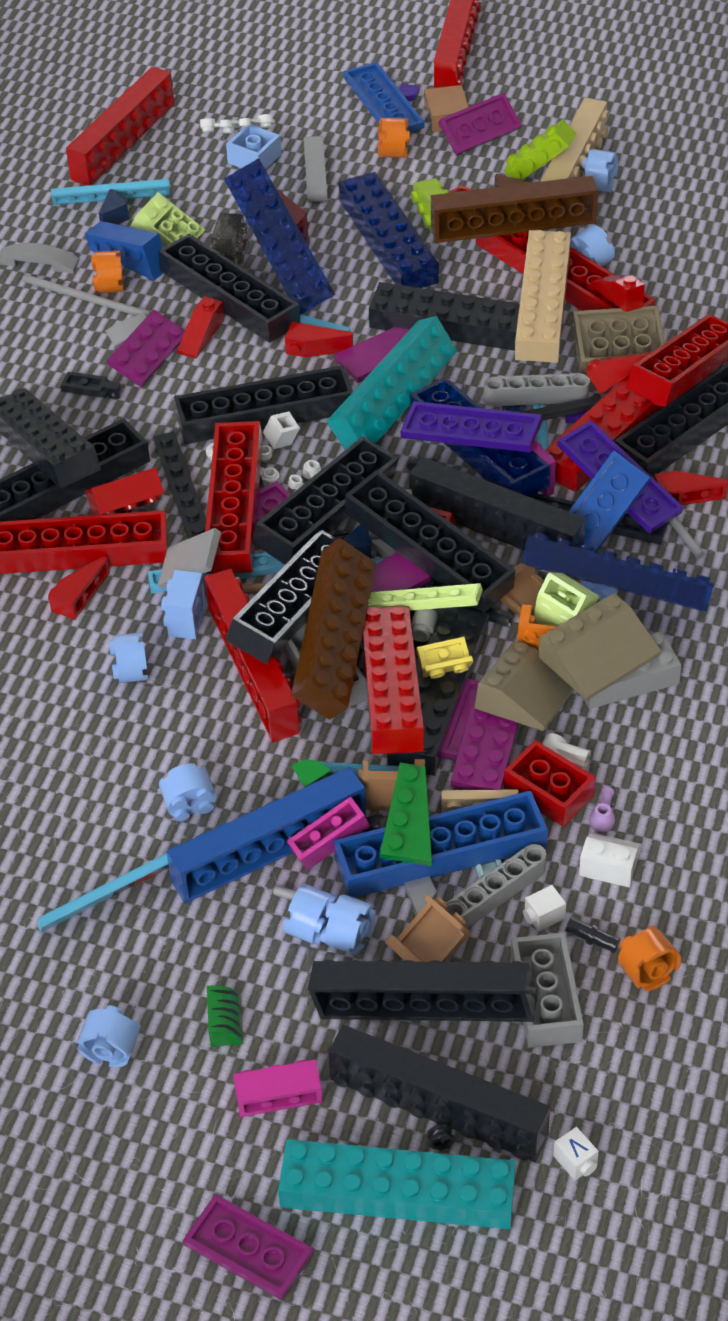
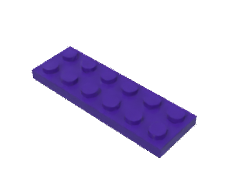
M414 401L400 433L401 438L531 452L543 421L542 415Z
M592 420L558 440L557 446L591 479L594 478L613 451H616L650 476ZM652 478L627 513L650 534L680 515L684 507Z

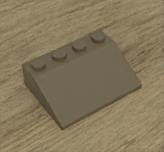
M645 306L629 312H625L621 308L573 311L578 371L581 374L586 375L584 369L587 368L586 365L595 358L599 360L605 357L643 352L652 353L665 344L658 306Z
M612 593L539 638V658L586 701L661 655L660 648L632 608L615 593Z
M513 641L478 683L474 708L544 731L574 692V689L539 658V651L536 648L530 647L523 642Z

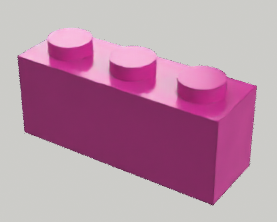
M350 796L291 837L287 842L303 867L308 871L334 852L333 840L360 834L367 830L370 825L363 812Z
M316 1059L309 1061L299 1060L287 1065H271L264 1069L244 1070L233 1074L240 1117L323 1102Z

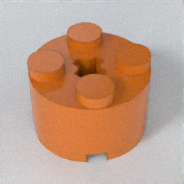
M379 119L377 135L379 137V143H377L379 157L407 158V146H405V143H409L410 132L406 131L408 119Z
M120 250L95 252L94 255H91L93 271L97 272V275H93L94 291L99 293L123 292Z
M649 926L633 937L628 936L624 938L620 943L621 951L618 955V963L638 989L643 987L645 991L655 990L671 979L669 974L673 969L677 972L680 968L681 955L656 926Z

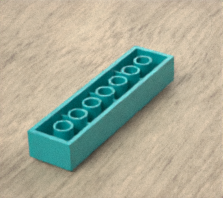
M437 316L418 320L327 420L344 450L362 436L376 444L455 355L457 349Z
M286 1139L278 1188L280 1208L511 1230L516 1160Z

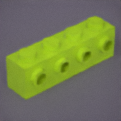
M562 119L555 125H551L543 134L537 135L532 142L522 146L517 153L511 154L505 161L507 164L503 171L509 177L520 180L525 179L567 149L572 143L576 132Z

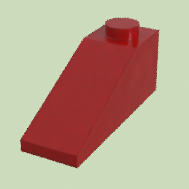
M633 275L607 276L591 281L592 287L625 312L644 307L645 284Z
M203 296L194 308L178 347V354L197 359L224 322L223 301Z
M298 322L291 323L285 336L286 354L300 357L334 354L353 346V332Z
M651 352L605 357L599 360L595 358L586 365L587 368L584 369V372L601 395L631 374L633 365Z
M681 471L654 475V480L682 506L726 499L727 479Z
M102 556L61 579L48 594L51 612L76 620L110 574L108 557Z

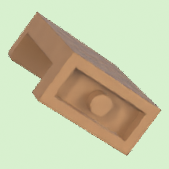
M462 85L424 89V106L426 110H429L433 132L443 131L438 123L441 118L468 108Z
M528 558L513 567L515 569L514 588L500 599L519 618L522 604L532 605L531 615H534L537 596L544 583V580L535 573V562Z
M415 759L414 765L425 766V759ZM369 760L363 761V769H358V779L365 787L366 810H390L398 771H369Z
M427 894L424 899L428 903L398 938L391 934L385 943L404 961L430 962L437 960L447 962L471 935V932L465 927L468 922L457 912L452 916L447 911L449 905L439 896L433 899Z

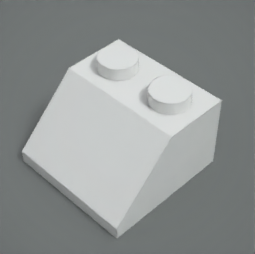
M590 833L586 837L580 856L579 876L630 888L642 844Z

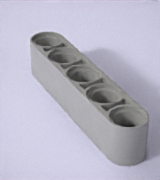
M323 136L304 137L308 202L327 201Z
M581 373L489 377L484 382L483 402L489 406L560 404L588 398L590 378Z
M537 844L526 846L447 902L449 905L447 911L452 916L457 912L468 922L465 925L468 929L545 873L546 850Z

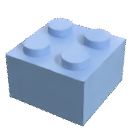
M254 125L244 127L226 143L229 164L259 175L282 155L280 135Z
M175 570L172 579H169L167 582V596H163L161 609L165 611L164 626L167 627L169 637L196 639L206 607L203 574Z

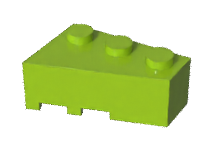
M436 178L413 183V191L411 192V200L413 204L416 203L418 214L422 215L424 226L429 228L431 234V195L449 193L447 189L442 190L443 185Z

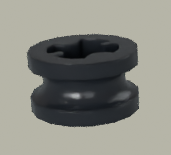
M439 1124L428 1130L427 1137L430 1140V1147L432 1149L442 1150L454 1144L455 1138L451 1134L452 1128L450 1125Z

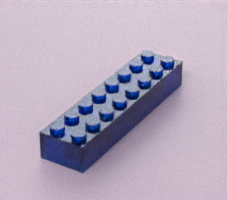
M256 159L224 178L288 297L299 304L300 314L336 295L260 159Z
M366 173L339 181V201L394 284L424 288L439 283L438 261L377 173Z
M446 377L410 394L411 406L416 401L482 408ZM444 443L488 482L527 497L550 487V465L533 450L531 452Z
M534 532V536L528 535L521 559L523 565L549 572L563 573L568 577L602 584L629 593L707 612L714 583L710 582V577L698 574L696 578L688 577L686 571L673 568V572L663 570V565L650 562L649 566L640 564L641 560L627 556L626 560L618 559L617 553L605 550L603 554L595 553L594 547L580 544V548L572 547L570 541L557 538V542L549 541L547 535Z

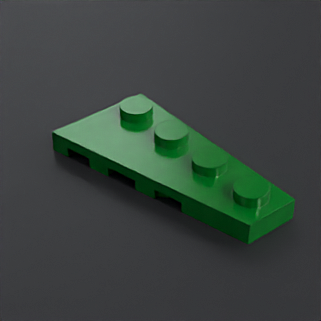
M400 763L380 858L432 866L425 766Z

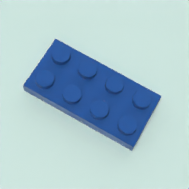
M616 451L611 453L569 511L586 519L584 545L595 553L598 552L652 479Z

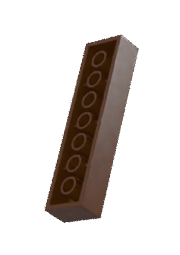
M593 175L431 195V230L435 243L523 233L529 232V230H548L596 224L598 189Z
M338 538L321 552L291 696L329 720L349 707L376 565L375 561L341 538Z

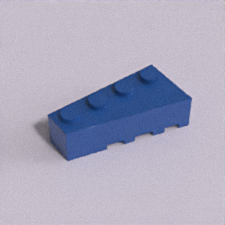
M100 221L85 233L88 246L92 252L120 250L122 266L153 281L163 274L160 271L158 251L163 249L158 233Z

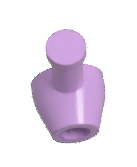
M610 787L602 789L601 803L590 814V826L598 832H607L615 825V815L610 807L614 790Z

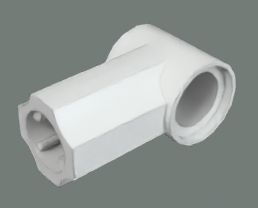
M553 733L546 735L542 743L543 745L586 770L591 754L590 750L568 744L560 735Z

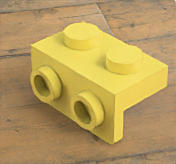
M464 637L424 645L416 649L423 677L430 676L431 679L442 677L446 672L454 671V673L465 672L473 663V658L469 656Z

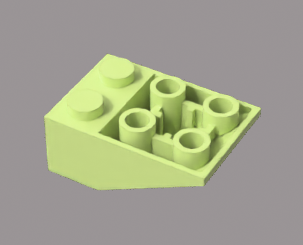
M159 192L136 214L130 226L131 228L158 233L163 247L170 245L187 234H191L198 239L205 231L203 227Z
M549 572L537 596L534 616H536L535 624L559 626L596 604L599 595L563 573Z

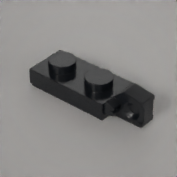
M68 371L60 385L61 392L103 398L108 396L119 399L122 394L121 384L109 381L108 377Z

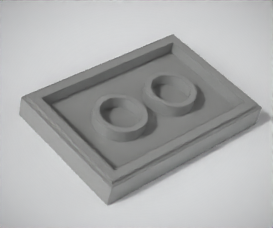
M213 528L168 547L158 586L163 590L167 589V582L169 579H172L175 570L202 574L211 571L221 532Z

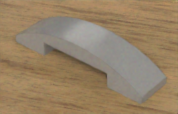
M39 243L13 244L2 248L0 251V265L16 266L18 261L50 264L53 265L56 272L73 274L79 263L77 256L63 249Z

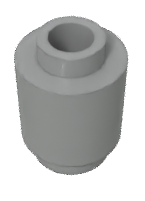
M434 609L414 611L411 622L414 640L418 642L429 640L431 633L434 632L438 618L437 612Z

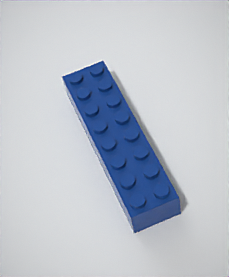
M348 767L320 781H315L303 789L291 792L277 801L269 802L253 812L245 813L229 823L221 824L218 828L205 834H199L192 840L174 846L166 851L173 886L186 904L292 854L293 851L287 840L350 796L366 817L365 787L353 770Z
M527 791L429 816L432 866L380 858L386 827L333 840L334 858L347 896L355 898L405 885L404 882L428 876L433 878L476 867L479 864L484 865L496 862L498 859L511 858L531 844H537L546 849L548 829L532 792Z

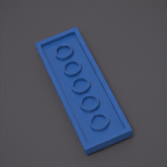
M378 62L343 71V78L378 124L381 118L408 119L406 131L415 132L424 128V120Z

